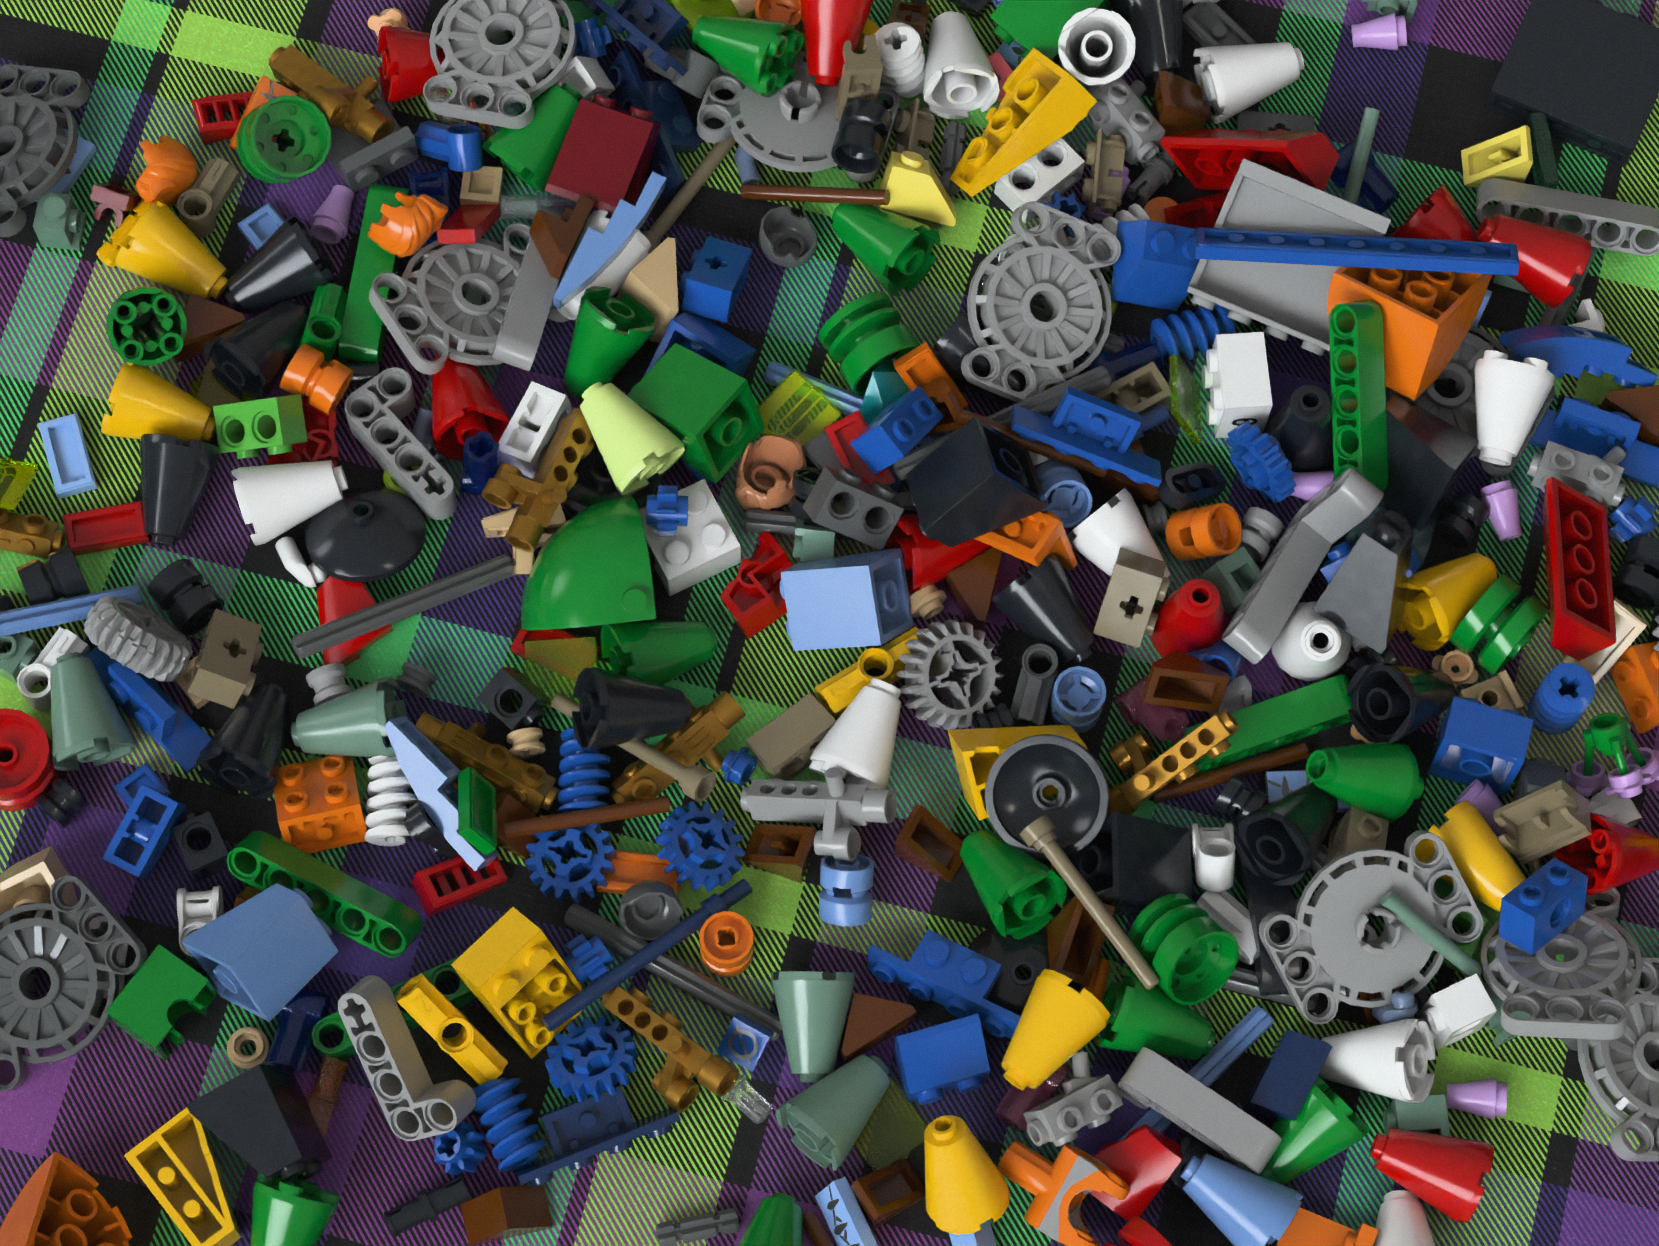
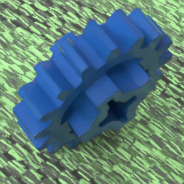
M1249 421L1244 424L1241 423L1227 434L1229 438L1226 439V442L1231 447L1228 450L1231 454V463L1236 467L1242 482L1247 488L1253 489L1255 492L1259 490L1265 500L1270 498L1274 504L1280 503L1295 492L1293 488L1296 487V483L1291 478L1294 476L1293 471H1291V462L1286 458L1279 441L1275 437L1269 436L1267 433L1261 434L1259 427L1256 424L1252 426Z
M689 802L683 809L678 806L660 824L659 828L663 832L656 837L655 842L663 845L664 848L657 854V857L668 860L669 864L664 869L666 873L673 872L674 870L678 873L677 884L680 885L687 879L690 881L691 890L696 891L704 884L705 889L709 892L717 885L724 886L741 869L742 866L738 861L745 855V851L736 845L744 838L741 834H733L731 829L736 825L734 820L726 823L722 819L724 816L723 809L713 814L710 812L709 803L705 802L697 809L694 802Z
M593 824L535 834L538 843H529L526 846L528 852L534 857L525 860L528 870L534 871L529 876L534 885L542 883L540 890L546 897L555 891V898L559 903H563L566 895H571L575 903H580V893L583 892L594 898L596 895L593 887L596 884L603 887L608 885L603 876L604 872H615L613 863L607 860L616 856L614 847L608 845L612 840L608 831L599 833L601 830L600 824ZM586 838H589L596 845L597 854H594L592 850L586 849ZM573 852L577 853L578 858H571ZM564 858H571L568 864H565ZM545 862L549 863L550 866L556 867L554 871L555 879L546 872Z
M586 1017L583 1019L582 1027L577 1028L574 1024L570 1023L567 1025L569 1033L566 1036L559 1033L554 1036L558 1046L547 1047L550 1059L545 1061V1065L553 1087L555 1089L560 1088L563 1097L568 1098L575 1092L578 1102H583L587 1095L592 1094L595 1102L600 1101L601 1092L607 1091L610 1095L614 1096L616 1094L614 1086L617 1083L626 1086L629 1084L626 1073L636 1072L637 1067L634 1059L638 1058V1052L630 1031H623L619 1021H615L608 1026L606 1018L600 1017L596 1024H591L589 1018Z

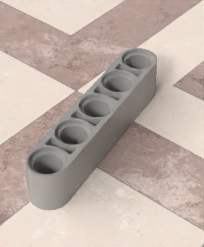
M1499 178L1484 180L1477 188L1476 216L1480 223L1487 217L1491 219L1494 215L1501 214L1582 235L1591 242L1592 247L1640 256H1651L1659 252V210L1653 207ZM1489 201L1501 202L1497 205L1487 204V202ZM1528 208H1536V209H1539L1538 211H1535V212L1525 211V209H1528ZM1567 215L1577 216V217L1574 218V219H1566V218H1563L1564 216H1567ZM1606 222L1615 223L1612 226H1603L1601 224ZM1645 229L1653 230L1650 233H1641L1640 231Z
M542 205L539 210H543L559 219L563 215L561 212ZM529 236L491 356L494 360L528 372L536 356L559 279L551 277L531 236Z

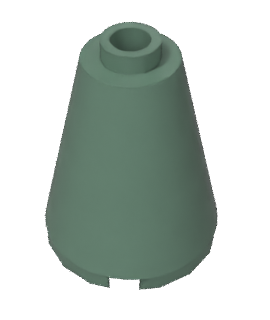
M78 652L58 657L56 659L57 664L50 668L51 741L54 768L60 771L80 770L79 762H92L93 767H97L132 752L131 747L135 748L133 737L91 659L82 657L81 653Z
M392 677L381 678L298 713L296 722L291 724V735L295 746H300L304 753L370 758L374 756L396 757L384 726L391 719L401 716L408 718L404 699L396 701L393 690L400 689L398 683Z
M771 972V982L791 1074H800V1082H818L825 1077V1074H830L835 1069L855 984V972Z
M865 1055L857 1056L784 1102L775 1113L778 1124L782 1130L787 1125L790 1126L796 1134L791 1141L809 1159L825 1169L832 1163L833 1171H837L846 1160L890 1085V1080L887 1076L889 1074L888 1067L874 1055L870 1057Z

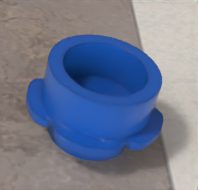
M742 747L739 752L733 749L725 757L721 771L725 772L724 780L727 783L734 782L739 786H743L753 774L757 758L748 753L749 749L747 747Z

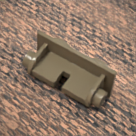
M916 98L905 109H900L894 122V130L897 131L896 142L890 150L889 157L891 151L901 154L903 151H911L920 154L924 160L929 161L930 150L919 147L918 143L926 146L932 144L936 118L933 116L930 108L922 107L918 109L920 99Z
M1098 129L1094 142L1088 141L1086 147L1085 164L1091 165L1090 178H1084L1082 201L1088 202L1087 215L1092 214L1094 206H1101V211L1104 213H1116L1117 207L1121 205L1123 178L1108 175L1109 171L1123 173L1126 144L1123 143V137L1119 135H1109L1107 140L1101 139L1102 129Z

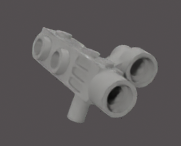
M836 767L825 771L824 775L827 783L818 780L803 782L784 781L780 778H770L769 780L753 779L749 787L743 788L740 798L741 808L743 811L751 813L752 820L823 824V830H818L815 834L814 851L816 855L833 856L835 860L854 861L858 855L859 835L855 828H851L852 825L867 826L869 822L892 823L896 815L897 801L893 790L869 789L868 785L844 784L841 771Z

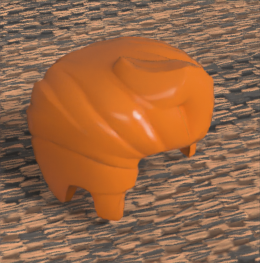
M161 135L159 137V144H152L148 140L140 143L147 166L135 181V186L138 194L146 203L150 205L155 203L157 205V201L160 200L168 207H172L177 204L181 194L191 189L198 177L197 162L184 144L167 135Z
M398 191L395 198L402 202L404 206L392 207L383 203L380 210L383 215L378 223H371L367 236L383 250L402 258L411 256L419 251L431 235L440 229L448 212V207L426 194L409 196Z

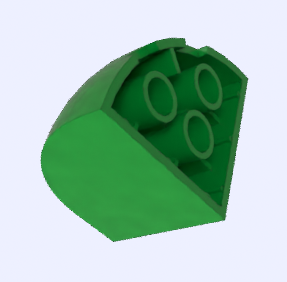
M627 495L604 500L581 510L577 515L570 518L545 542L538 552L539 555L525 582L521 606V627L523 630L567 629L656 619L648 546L641 515L634 498Z

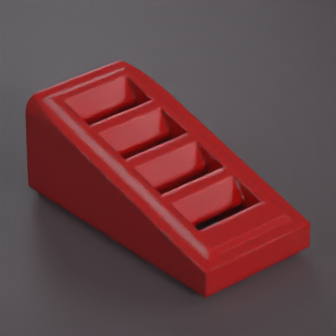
M253 91L208 96L191 100L204 145L233 137L241 120L238 109L247 107ZM231 111L233 120L225 121L223 113ZM216 115L217 122L210 123L208 117Z
M460 855L418 871L412 880V885L426 915L431 917L506 883L508 878L498 857L489 866L485 867L490 877L487 879H483L480 871H474ZM466 867L474 884L468 885L461 868ZM450 874L457 888L454 892H452L445 876ZM433 881L435 882L441 897L438 896L432 884Z

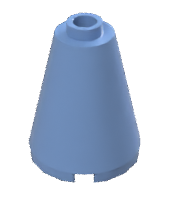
M1205 1154L1201 1160L1193 1156L1180 1175L1185 1180L1182 1189L1234 1246H1265L1266 1244L1271 1245L1275 1239L1279 1241L1302 1203L1300 1200L1303 1198V1195L1298 1191L1209 1154Z

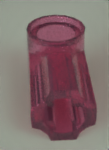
M1148 675L1114 697L1118 711L1132 727L1141 724L1161 741L1169 740L1172 743L1184 736L1185 728L1189 724L1184 710L1142 703L1141 697Z
M1064 1063L1036 1089L1026 1087L1024 1090H1020L1012 1085L997 1106L998 1108L994 1115L1011 1129L1025 1134L1027 1122L1023 1113L1045 1102L1048 1097L1052 1098L1069 1073L1071 1066Z

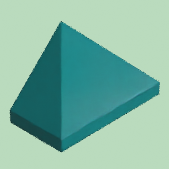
M886 358L873 371L860 408L867 425L892 401L910 391L893 365L894 361Z

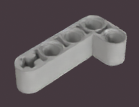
M388 368L347 397L345 413L349 430L427 517L434 520H444L450 517L457 507L453 479L400 421L410 414L416 404L412 379L409 373L402 368ZM396 390L403 391L398 395L390 394L391 392ZM362 413H371L367 417H358ZM387 439H395V441L390 444L382 443L384 440ZM410 466H421L419 469L414 471L406 470V468ZM430 485H431V488H432V491H433L431 494H430V490H429V486H430Z
M367 975L341 996L338 1001L339 1015L388 1124L397 1137L405 1141H416L448 1133L473 1111L476 1106V1096L473 1089L467 1083L460 1080H450L433 1085L394 995L382 978L375 975Z
M1141 1048L1117 1084L1122 1097L1142 1109L1151 1107L1240 1168L1257 1175L1262 1173L1282 1141L1281 1137L1273 1130L1148 1048Z

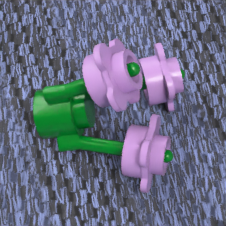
M1603 713L1590 720V729L1582 731L1585 741L1584 760L1575 762L1572 765L1571 772H1566L1567 783L1572 785L1582 796L1596 795L1602 789L1605 795L1618 793V797L1621 799L1632 798L1643 792L1642 785L1659 780V751L1648 747L1638 748L1628 729L1626 718L1621 717L1617 713ZM1626 744L1630 753L1624 758L1623 750ZM1594 746L1597 750H1600L1602 755H1614L1618 768L1610 771L1608 777H1604V766L1593 760Z

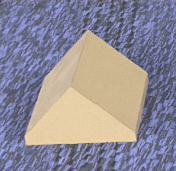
M675 238L665 239L630 271L616 296L617 299H621L622 295L626 294L644 305L653 314L655 320L652 326L656 325L649 338L652 342L661 341L671 320L679 311Z

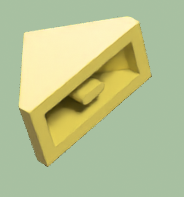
M1524 125L1461 150L1464 185L1467 187H1478L1484 180L1490 178L1524 183L1533 164L1530 127Z

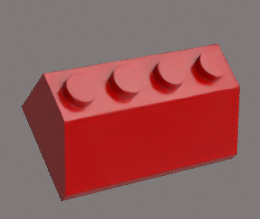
M1223 128L1193 129L1164 136L1160 141L1161 146L1194 187L1206 190H1229L1244 158L1324 191L1340 157L1327 136L1315 130L1291 132L1282 129L1276 131H1257L1250 128L1245 130H1226Z
M1550 477L1546 479L1543 503V537L1546 553L1545 569L1548 583V605L1550 607V639L1553 648L1581 661L1617 643L1606 507L1558 479Z

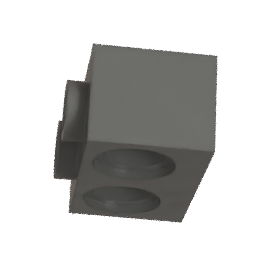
M824 466L803 505V509L814 523L882 551L904 511L902 505L894 497L896 492L887 485L877 481L874 482L873 486L861 481L862 477L848 468L841 467L837 471ZM845 492L840 501L831 503L835 495ZM879 507L874 515L866 517L867 512L871 508Z

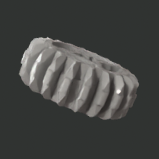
M104 596L98 600L96 605L92 606L87 614L88 618L84 623V632L89 637L91 643L97 645L100 651L108 654L110 659L118 661L122 666L132 669L135 673H141L147 678H154L157 681L173 682L181 672H184L190 662L189 658L193 650L185 634L179 632L177 627L168 623L166 619L161 618L154 611H150L142 605H137L129 599L124 600L119 596Z
M946 620L943 623L932 622L929 624V629L916 631L917 640H909L905 643L910 654H902L898 657L906 664L905 670H900L896 675L900 678H905L906 684L900 690L902 694L910 695L904 706H907L909 709H916L915 718L927 720V725L933 728L942 727L944 730H955L957 727L967 728L972 726L973 713H984L983 710H991V708L995 707L990 696L998 695L1002 692L994 685L995 680L1001 679L1004 675L1000 672H995V665L1002 659L998 656H991V652L996 644L991 641L984 642L986 632L973 630V625L968 622H961L959 624L956 620ZM953 644L965 653L969 662H965L961 658L959 650H955ZM949 672H954L951 673V678H947V680H941L943 678L949 677ZM931 688H936L939 691L941 698L946 699L947 706L935 697Z

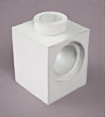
M575 56L571 60L566 72L555 83L559 87L564 82L569 84L583 96L582 99H593L594 94L609 96L616 90L597 60L582 56Z

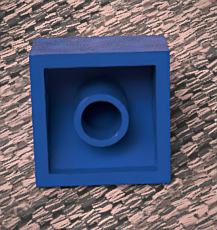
M1151 220L1118 222L1116 237L1121 245V254L1113 266L1111 301L1177 311L1189 294L1187 288L1200 260L1195 259L1197 229Z
M685 311L671 320L645 375L674 343L743 377L756 349L707 317Z
M1454 696L1444 716L1426 774L1469 786L1474 780L1478 779L1483 785L1488 783L1496 795L1505 797L1524 763L1534 719L1524 717L1514 710H1500L1483 705L1480 701L1473 698Z
M978 1013L896 1037L893 1056L908 1103L918 1100L919 1105L933 1103L943 1098V1092L957 1088L959 1093L971 1092L983 1087L982 1081L988 1080L990 1067Z

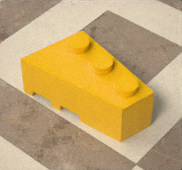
M1071 725L947 730L964 798L979 821L989 817L985 804V786L988 774L997 758L1012 744L1026 737L1052 734L1069 738L1087 749ZM1053 785L1045 787L1047 796L1059 793L1058 789Z
M187 1107L124 1155L192 1246H231L242 1238L206 1126L196 1119Z

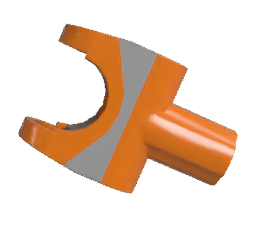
M1017 1140L1005 1151L999 1162L998 1170L1003 1176L1035 1196L1023 1217L1024 1220L1051 1239L1066 1246L1100 1245L1099 1241L1090 1235L1091 1231L1084 1226L1080 1214L1082 1201L1090 1192L1097 1191L1101 1193L1104 1191L1117 1199L1125 1200L1131 1190L1127 1183L1104 1163L1068 1143L1063 1145L1053 1163Z

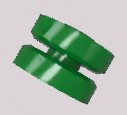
M1503 573L1487 589L1449 639V642L1464 654L1474 651L1484 639H1487V644L1478 655L1477 665L1492 677L1497 675L1510 659H1514L1534 636L1537 626L1550 609V607L1533 595L1525 598L1512 611L1510 608L1520 595L1521 584L1507 573Z

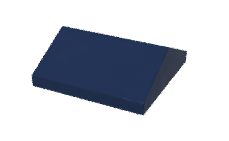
M1287 1029L1278 1038L1242 1110L1254 1116L1296 1120L1333 1046L1325 1041Z

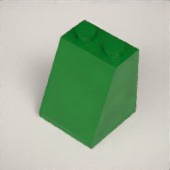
M1004 0L990 16L991 21L996 26L992 32L1008 46L1013 41L1024 50L1020 55L1023 59L1035 48L1058 65L1060 63L1058 40L1064 25L1074 14L1088 8L1112 11L1110 0Z
M674 343L656 361L651 370L640 382L632 387L627 395L681 439L685 446V452L680 458L715 484L745 452L747 445L750 442L753 443L766 428L747 379L677 343Z

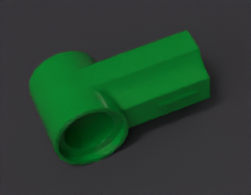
M328 283L316 288L307 323L299 344V348L302 344L306 343L321 351L325 355L326 362L331 361L342 333V323L348 294L343 290L342 286Z

